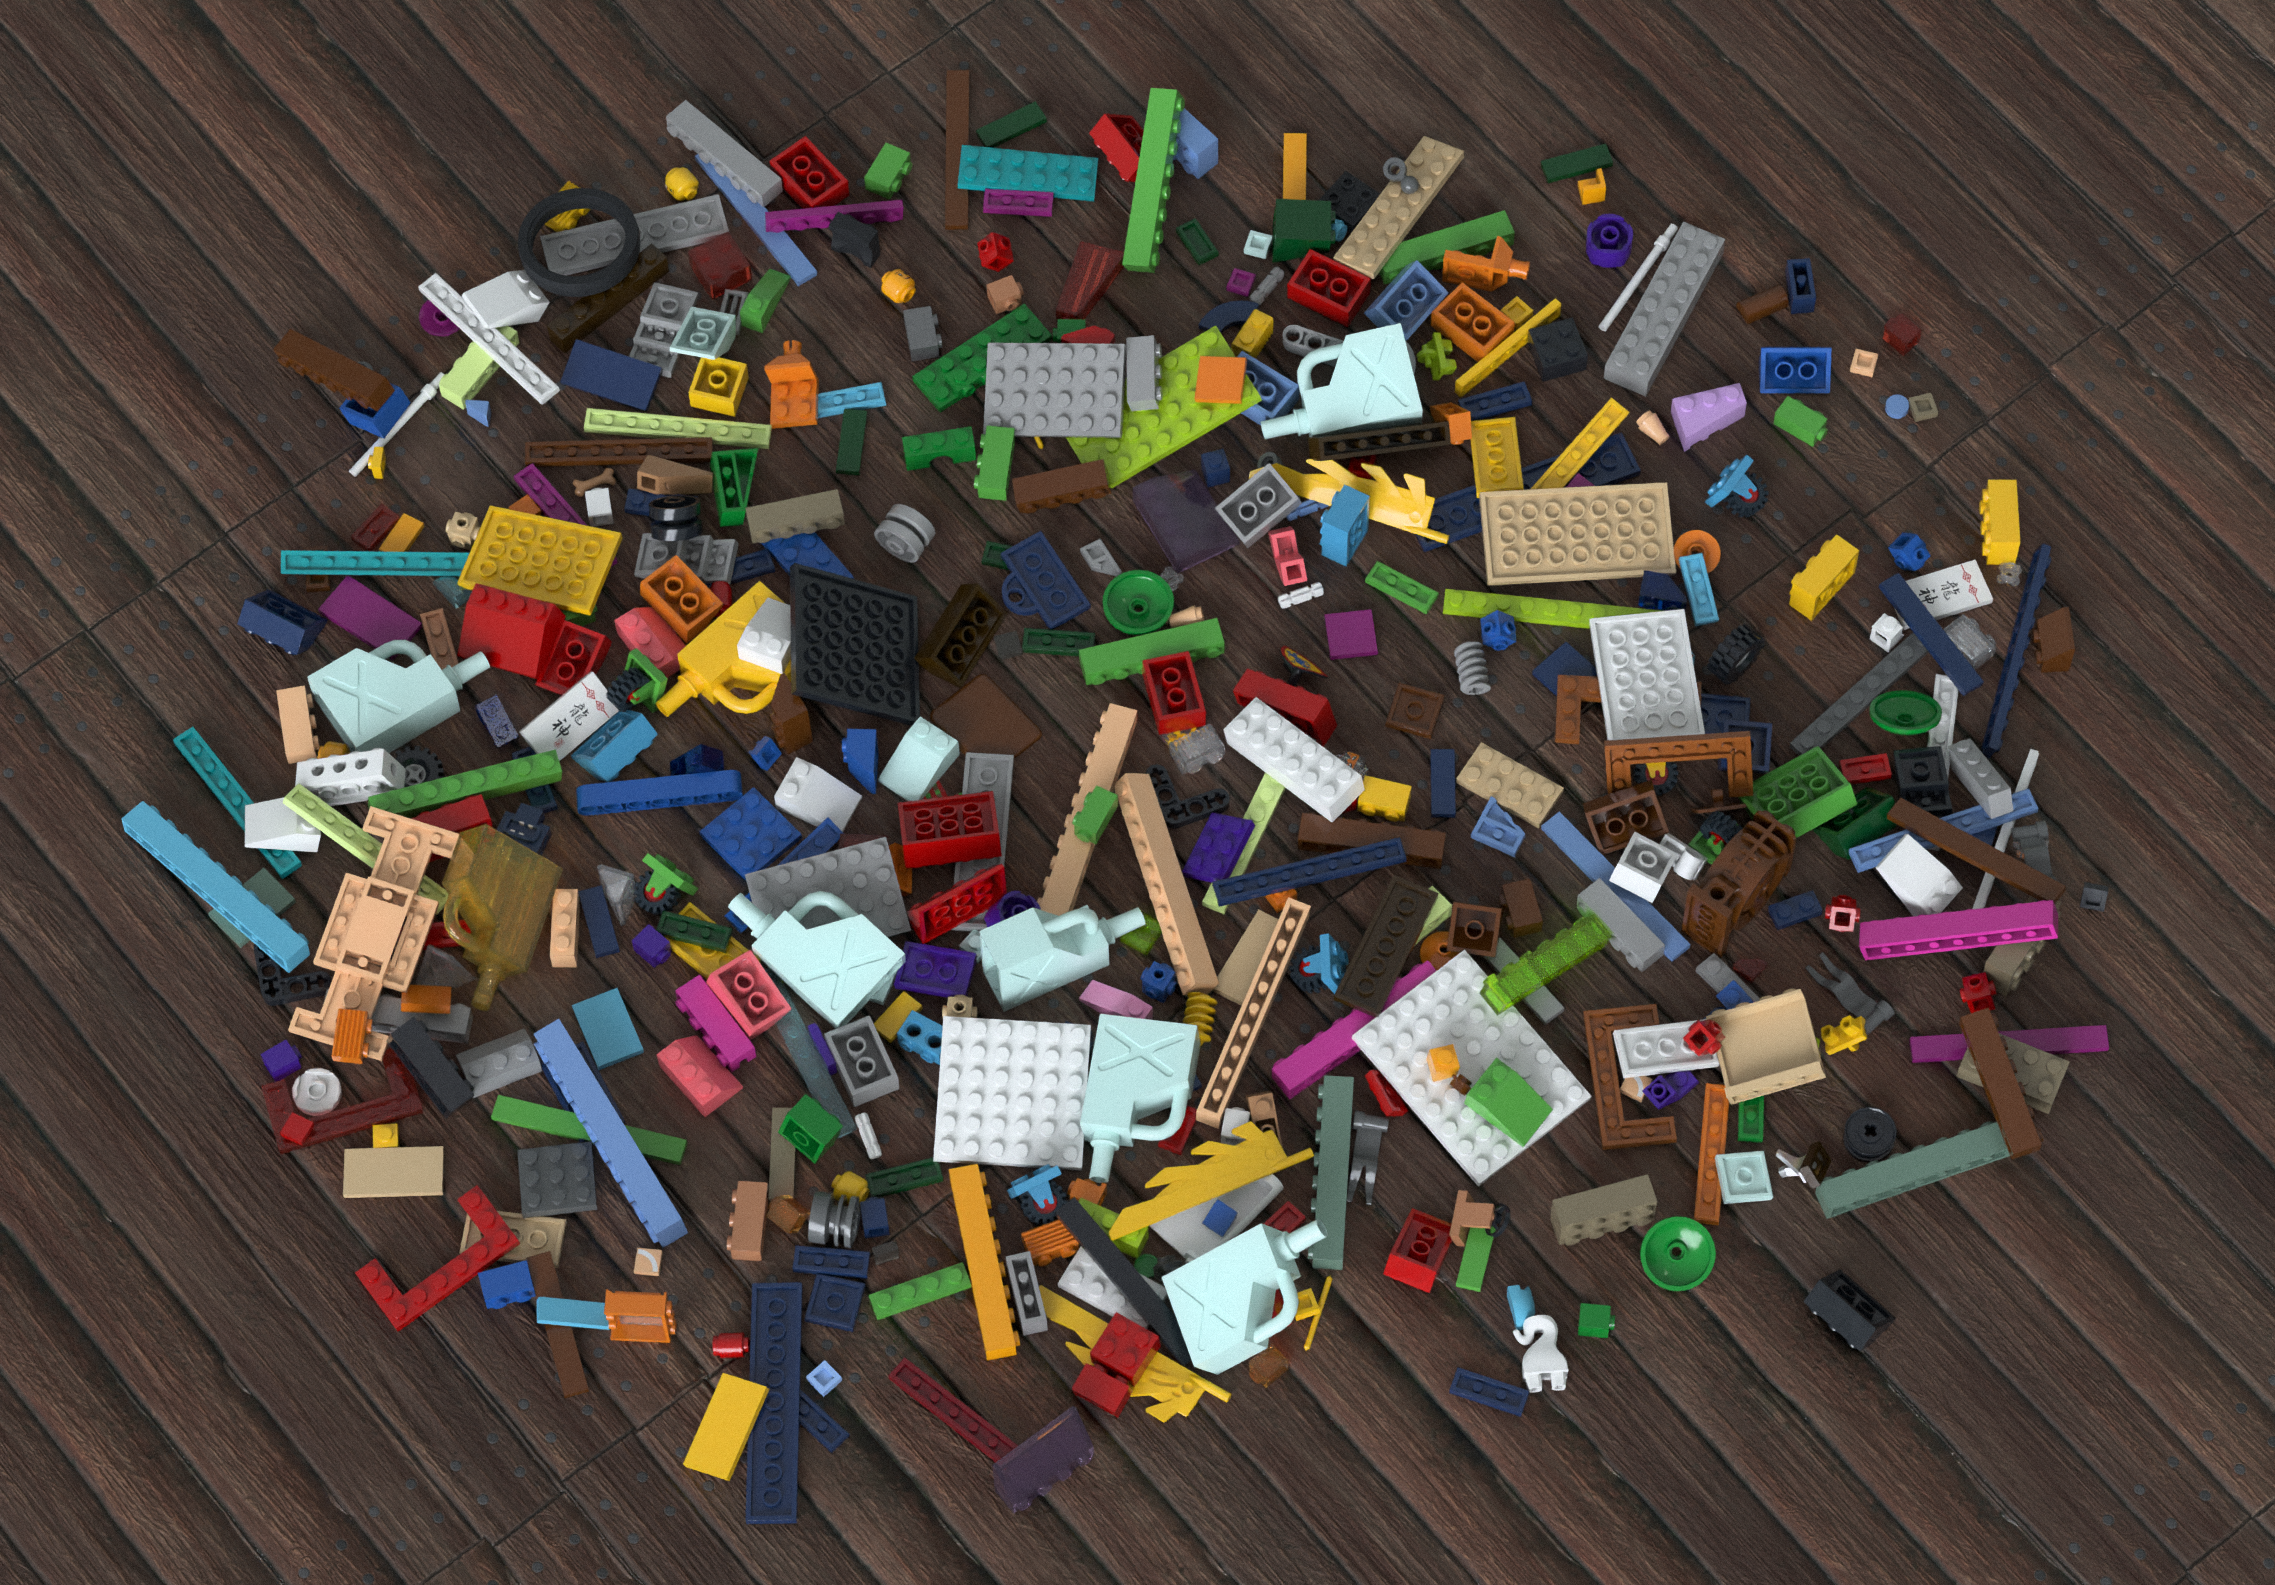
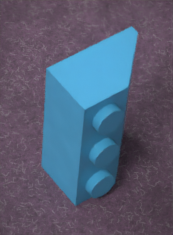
M626 710V712L618 711L585 741L571 757L597 780L609 782L617 778L619 771L625 765L631 764L642 749L648 748L658 734L642 713Z

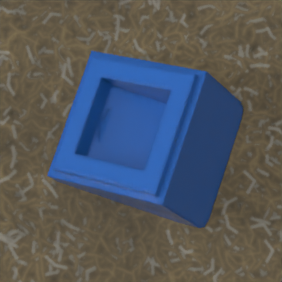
M1217 1199L1202 1224L1223 1237L1236 1220L1238 1213Z

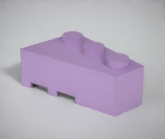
M1740 383L1672 399L1671 415L1684 452L1698 441H1704L1710 434L1717 430L1721 431L1745 416L1747 402Z

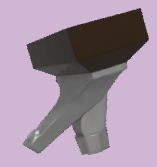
M1820 1141L1812 1143L1807 1154L1800 1158L1794 1157L1780 1149L1776 1153V1157L1786 1164L1779 1168L1780 1176L1782 1178L1800 1176L1803 1182L1807 1183L1812 1189L1821 1186L1832 1161Z

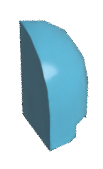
M1520 1285L1508 1286L1507 1299L1516 1330L1520 1331L1523 1330L1525 1319L1535 1315V1303L1530 1287L1527 1286L1525 1290H1521Z

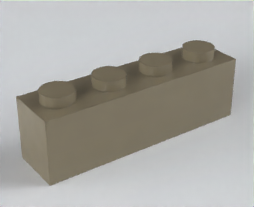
M838 489L745 508L752 544L757 542L766 543L777 538H790L801 533L810 534L826 528L835 529L845 525Z

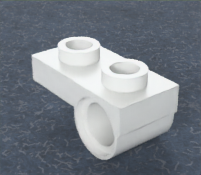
M1665 834L1660 845L1678 854L1672 865L1674 871L1685 879H1697L1708 858L1671 834Z

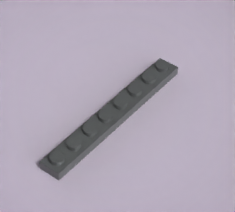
M1914 632L1790 742L1789 747L1799 756L1817 746L1822 749L1866 710L1877 696L1886 692L1929 652Z

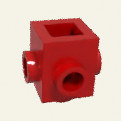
M992 232L977 243L982 267L999 272L1014 261L1011 242L1006 236Z
M1847 895L1832 897L1831 905L1826 904L1825 919H1829V929L1839 932H1853L1854 922L1859 923L1860 908H1856V899H1852V897Z
M1986 972L1962 978L1964 988H1960L1963 1003L1967 1002L1971 1013L1989 1008V1010L1995 1009L1993 995H1997L1994 981L1988 980Z
M1710 1019L1704 1021L1697 1020L1689 1027V1032L1683 1037L1689 1048L1698 1056L1715 1054L1722 1047L1721 1042L1726 1038L1722 1033L1720 1025Z

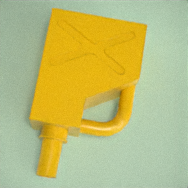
M759 581L677 654L681 675L678 676V682L656 702L657 708L665 716L669 717L692 696L696 698L700 693L713 705L720 701L730 710L743 714L757 712L772 701L781 674L739 659L737 644L747 624L767 598L784 603L762 582ZM791 659L784 671L790 682ZM734 687L760 693L752 699L744 700L736 697L730 691Z

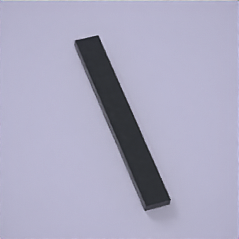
M1075 1197L1058 1209L1054 1215L1184 1367L1192 1359L1176 1316Z

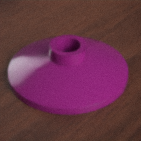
M427 300L422 305L419 312V321L422 328L429 334L448 336L460 329L430 300Z

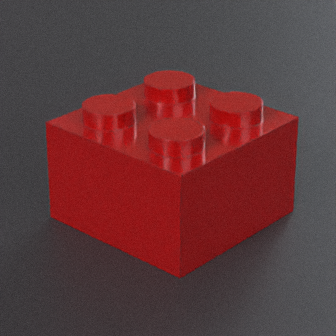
M1116 1312L1091 1350V1362L1108 1370V1373L1114 1376L1119 1375L1130 1382L1131 1386L1135 1387L1161 1347L1158 1335Z

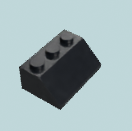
M1841 1269L1820 1279L1804 1300V1303L1809 1306L1812 1313L1822 1317L1828 1323L1830 1329L1840 1333L1847 1339L1846 1341L1851 1347L1859 1351L1870 1346L1896 1320V1317Z

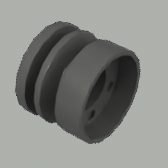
M816 1191L809 1219V1242L826 1244L830 1234H834L835 1246H840L844 1236V1247L852 1248L860 1225L859 1196H851L847 1206V1195L842 1194L838 1205L834 1204L833 1193Z

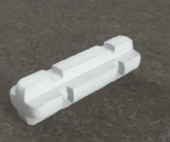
M1316 582L1311 584V587L1305 586L1290 591L1289 595L1287 593L1279 595L1278 602L1280 607L1284 609L1290 607L1292 603L1296 605L1310 600L1312 596L1315 598L1322 596L1324 590L1321 583Z
M861 1113L856 1115L855 1121L869 1158L876 1159L881 1157V1149L873 1127L870 1124L868 1114Z

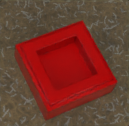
M292 1112L280 1131V1135L303 1146L315 1125L314 1122Z

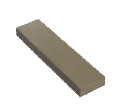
M772 1108L769 1202H794L796 1147L778 1133L787 1113L792 1108Z

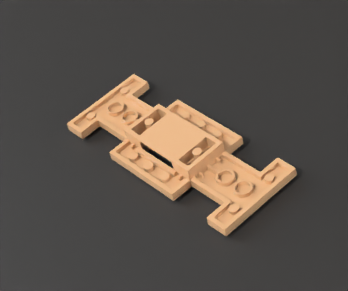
M370 806L363 825V831L384 837L383 844L370 877L368 876L365 879L349 873L345 874L313 961L314 965L335 971L333 980L320 1014L296 1007L288 1028L289 1032L333 1046L339 1008L367 1011L369 1019H372L383 986L404 993L408 992L439 906L438 901L419 896L417 893L432 853L456 860L463 835ZM407 916L406 922H405V924H404L402 933H401V935H400L398 944H397V946H396L395 952H394L393 957H392V960H391V959H390V958H391V955H392V953H393V950H394L395 944H396V942H397L399 933H400V931H401L402 925H403V923H404L405 917ZM375 1031L367 1034L366 1043L370 1044L368 1057L380 1061L383 1060L388 1047L386 1042L389 1037L388 1035Z

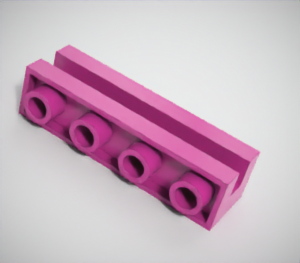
M700 975L675 990L677 997L675 1003L682 1013L686 1012L689 1015L691 1026L695 1031L700 1030L702 1032L704 1043L709 1049L714 1048L717 1052L716 1057L723 1067L727 1066L731 1072H734L740 1068L739 1062L744 1059L749 1062L756 1057L754 1045Z

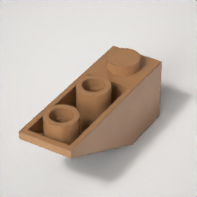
M648 455L637 471V489L657 495L712 493L714 473Z
M1265 1091L1245 1095L1248 1112H1250V1121L1263 1133L1273 1130L1282 1146L1273 1093Z

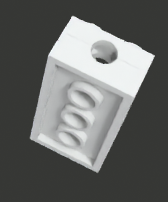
M374 748L371 751L365 752L353 751L346 755H330L327 758H310L307 761L297 762L295 786L301 784L314 795L321 796V800L329 806L368 801L369 796L404 788L406 769L385 749Z

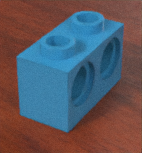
M912 1010L897 1032L898 1043L904 1050L908 1052L914 1051L920 1054L921 1058L929 1063L935 1062L940 1065L941 1045L937 1048H932L930 1045L934 1042L942 1043L943 1026ZM913 1031H917L920 1033L916 1037H912L909 1035V1033Z

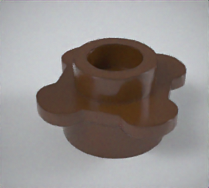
M1454 1074L1452 1075L1454 1079L1450 1082V1085L1465 1096L1472 1089L1469 1087L1472 1082L1462 1074L1458 1077Z

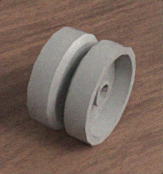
M902 504L893 505L886 515V520H883L874 532L876 540L887 552L898 559L910 563L916 562L924 551V546H928L936 534L929 520L915 509Z

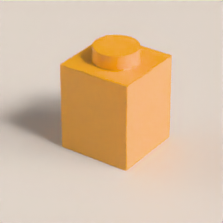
M1453 1044L1429 1050L1426 1060L1433 1082L1451 1078L1453 1074L1457 1076L1460 1065Z

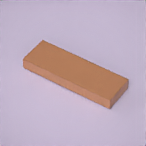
M443 608L420 614L431 656L441 670L447 667V665L453 667L459 664Z

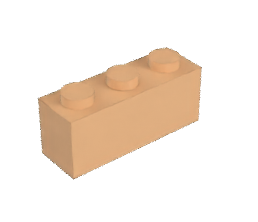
M305 685L276 690L285 754L288 763L307 761L310 758H317L316 750H319L320 744L318 735L314 736L313 729L317 728L315 714H310V708H314L312 694H307Z
M553 889L550 942L552 967H577L580 920L578 889Z

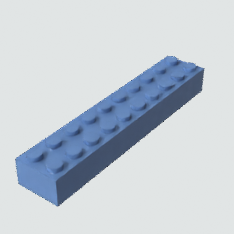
M560 1019L535 1032L534 1036L537 1042L533 1044L539 1056L548 1067L555 1082L558 1083L564 1097L570 1103L575 1115L584 1126L592 1143L595 1144L614 1179L619 1183L641 1223H644L654 1244L659 1241L662 1248L686 1235L688 1231L682 1218Z

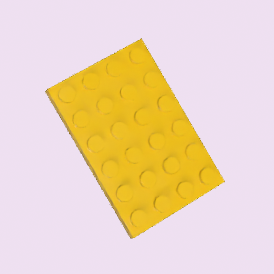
M490 505L457 583L459 588L473 590L475 584L478 583L552 603L562 610L591 616L623 537L620 532Z

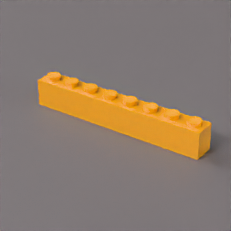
M978 1164L949 1169V1178L987 1361L1017 1355L1016 1346H1020L1018 1331L1012 1330L1011 1323H1015L1013 1308H1008L1006 1300L1011 1298L1008 1285L1003 1286L1002 1277H1006L1003 1262L998 1263L997 1255L1001 1254L999 1240L993 1239L992 1232L996 1231L994 1216L989 1217L987 1209H992L989 1194L984 1195L983 1187L987 1186L985 1172L979 1171Z

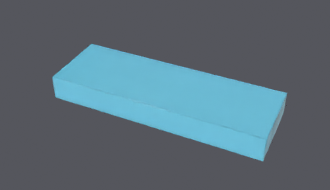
M882 382L818 394V418L843 414L844 409L865 410L886 406Z
M1703 553L1679 557L1678 560L1695 626L1718 622L1719 617Z
M538 1297L537 1323L610 1330L609 1320H606V1315H604L605 1303Z

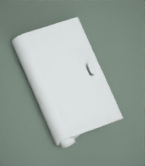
M1271 1174L1149 1226L1183 1256L1187 1264L1237 1237L1284 1187L1279 1179ZM1217 1199L1238 1213L1236 1220L1223 1237L1202 1224Z

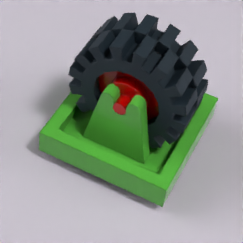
M635 648L629 652L623 674H619L616 681L613 680L612 686L608 688L606 698L620 712L631 710L632 706L636 707L637 703L642 702L654 713L659 710L656 702L664 695L668 678L650 662L646 655H643Z
M1715 811L1702 824L1701 830L1688 846L1707 857V862L1712 865L1728 842L1743 828L1737 824V821H1732L1729 815L1725 816L1723 812Z
M647 853L642 861L652 868V872L646 871L645 876H639L641 881L635 883L637 890H634V894L637 895L635 900L642 909L659 915L663 911L668 910L671 912L674 910L672 906L678 905L679 902L676 900L681 898L678 890L694 896L699 888L693 884L694 878L676 868V865L669 859L662 857L658 853L656 856Z

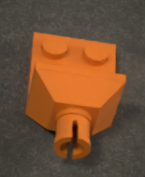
M1497 236L1491 259L1481 255L1464 254L1457 250H1445L1442 281L1457 285L1463 282L1468 287L1492 292L1506 284L1509 277L1513 276L1527 280L1530 262L1514 259L1512 249L1502 237Z
M792 340L791 348L790 341H785L783 344L784 356H778L765 365V372L771 382L770 425H772V429L818 424L819 379L811 362L801 355V342Z

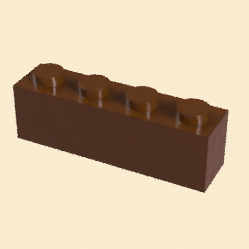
M1104 459L1012 479L1016 505L1020 513L1026 514L1034 513L1042 508L1053 509L1061 504H1076L1084 499H1099L1107 494H1112L1108 469Z

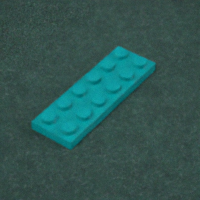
M962 145L957 188L985 191V189L1053 192L1054 198L1094 202L1098 158Z

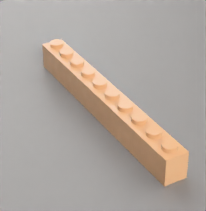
M1110 703L1108 710L1103 711L1100 724L1102 727L1100 732L1096 731L1093 739L1095 748L1093 752L1088 753L1086 773H1081L1079 779V786L1081 788L1079 794L1075 793L1073 796L1071 807L1074 808L1072 814H1067L1064 827L1067 829L1065 834H1061L1057 844L1059 849L1058 855H1053L1050 863L1052 872L1050 877L1046 876L1044 880L1043 890L1045 892L1043 898L1039 897L1037 900L1042 911L1060 916L1072 911L1075 906L1095 844L1090 841L1088 843L1081 841L1075 835L1072 822L1078 811L1081 812L1085 805L1083 803L1088 792H1093L1096 785L1112 793L1114 792L1113 785L1118 780L1138 722L1137 710Z
M1125 773L1113 785L1115 794L1118 795L1122 815L1124 816L1182 995L1187 996L1189 992H1200L1208 995L1219 982L1150 775Z
M1288 897L1197 1108V1121L1219 1129L1225 1109L1229 1106L1309 919L1310 905Z

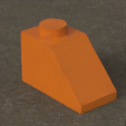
M1451 402L1430 406L1434 421H1449L1451 444H1463L1464 440L1472 439L1470 411Z

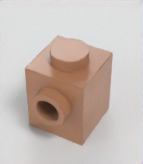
M1012 275L986 284L987 297L996 314L1012 311L1022 305L1021 296L1024 295L1023 288L1020 282H1015Z

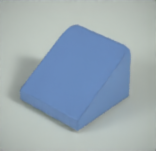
M467 399L465 404L468 415L489 427L491 418L489 401Z

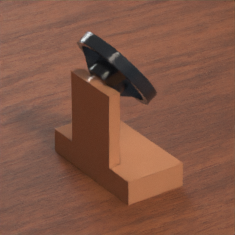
M1458 1190L1449 1236L1456 1246L1464 1247L1466 1246L1469 1227L1485 1228L1487 1235L1493 1238L1498 1237L1504 1232L1509 1223L1510 1208L1503 1203L1497 1205L1474 1203L1468 1191ZM1505 1209V1217L1502 1225L1500 1226V1223L1502 1221V1213ZM1491 1226L1496 1229V1232L1491 1233Z

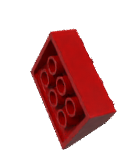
M476 583L466 604L457 656L462 659H468L481 651L491 667L538 679L566 616L555 604Z
M993 791L898 803L905 868H920L922 866L944 865L946 863L968 862L970 860L992 859L1002 856Z
M998 864L988 869H981L973 877L956 882L952 888L944 892H937L928 901L913 905L907 911L908 920L922 944L985 912L1007 894L1004 866Z

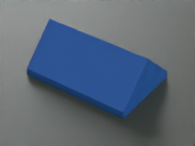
M1761 347L1758 363L1760 393H1830L1832 348Z

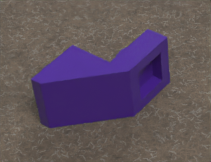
M1689 1070L1672 1072L1665 1078L1659 1075L1642 1092L1659 1110L1683 1098L1699 1081Z

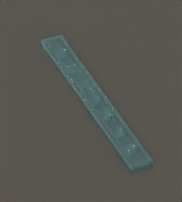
M765 969L792 1008L790 1012L775 1024L812 1097L820 1102L825 1111L829 1114H834L843 1125L837 1139L857 1130L786 987L771 969Z

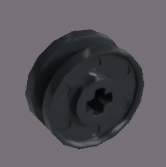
M1865 1107L1858 1109L1850 1115L1845 1124L1843 1135L1845 1149L1851 1157L1860 1162H1880L1888 1157L1894 1148L1897 1132L1895 1122L1888 1113L1880 1108ZM1867 1133L1869 1135L1870 1133L1874 1134V1137L1872 1135L1867 1137L1865 1134Z

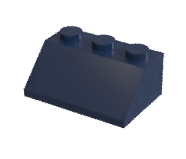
M268 589L245 599L237 624L245 628L246 632L265 638L264 640L267 643L278 645L289 654L298 655L310 648L328 620Z

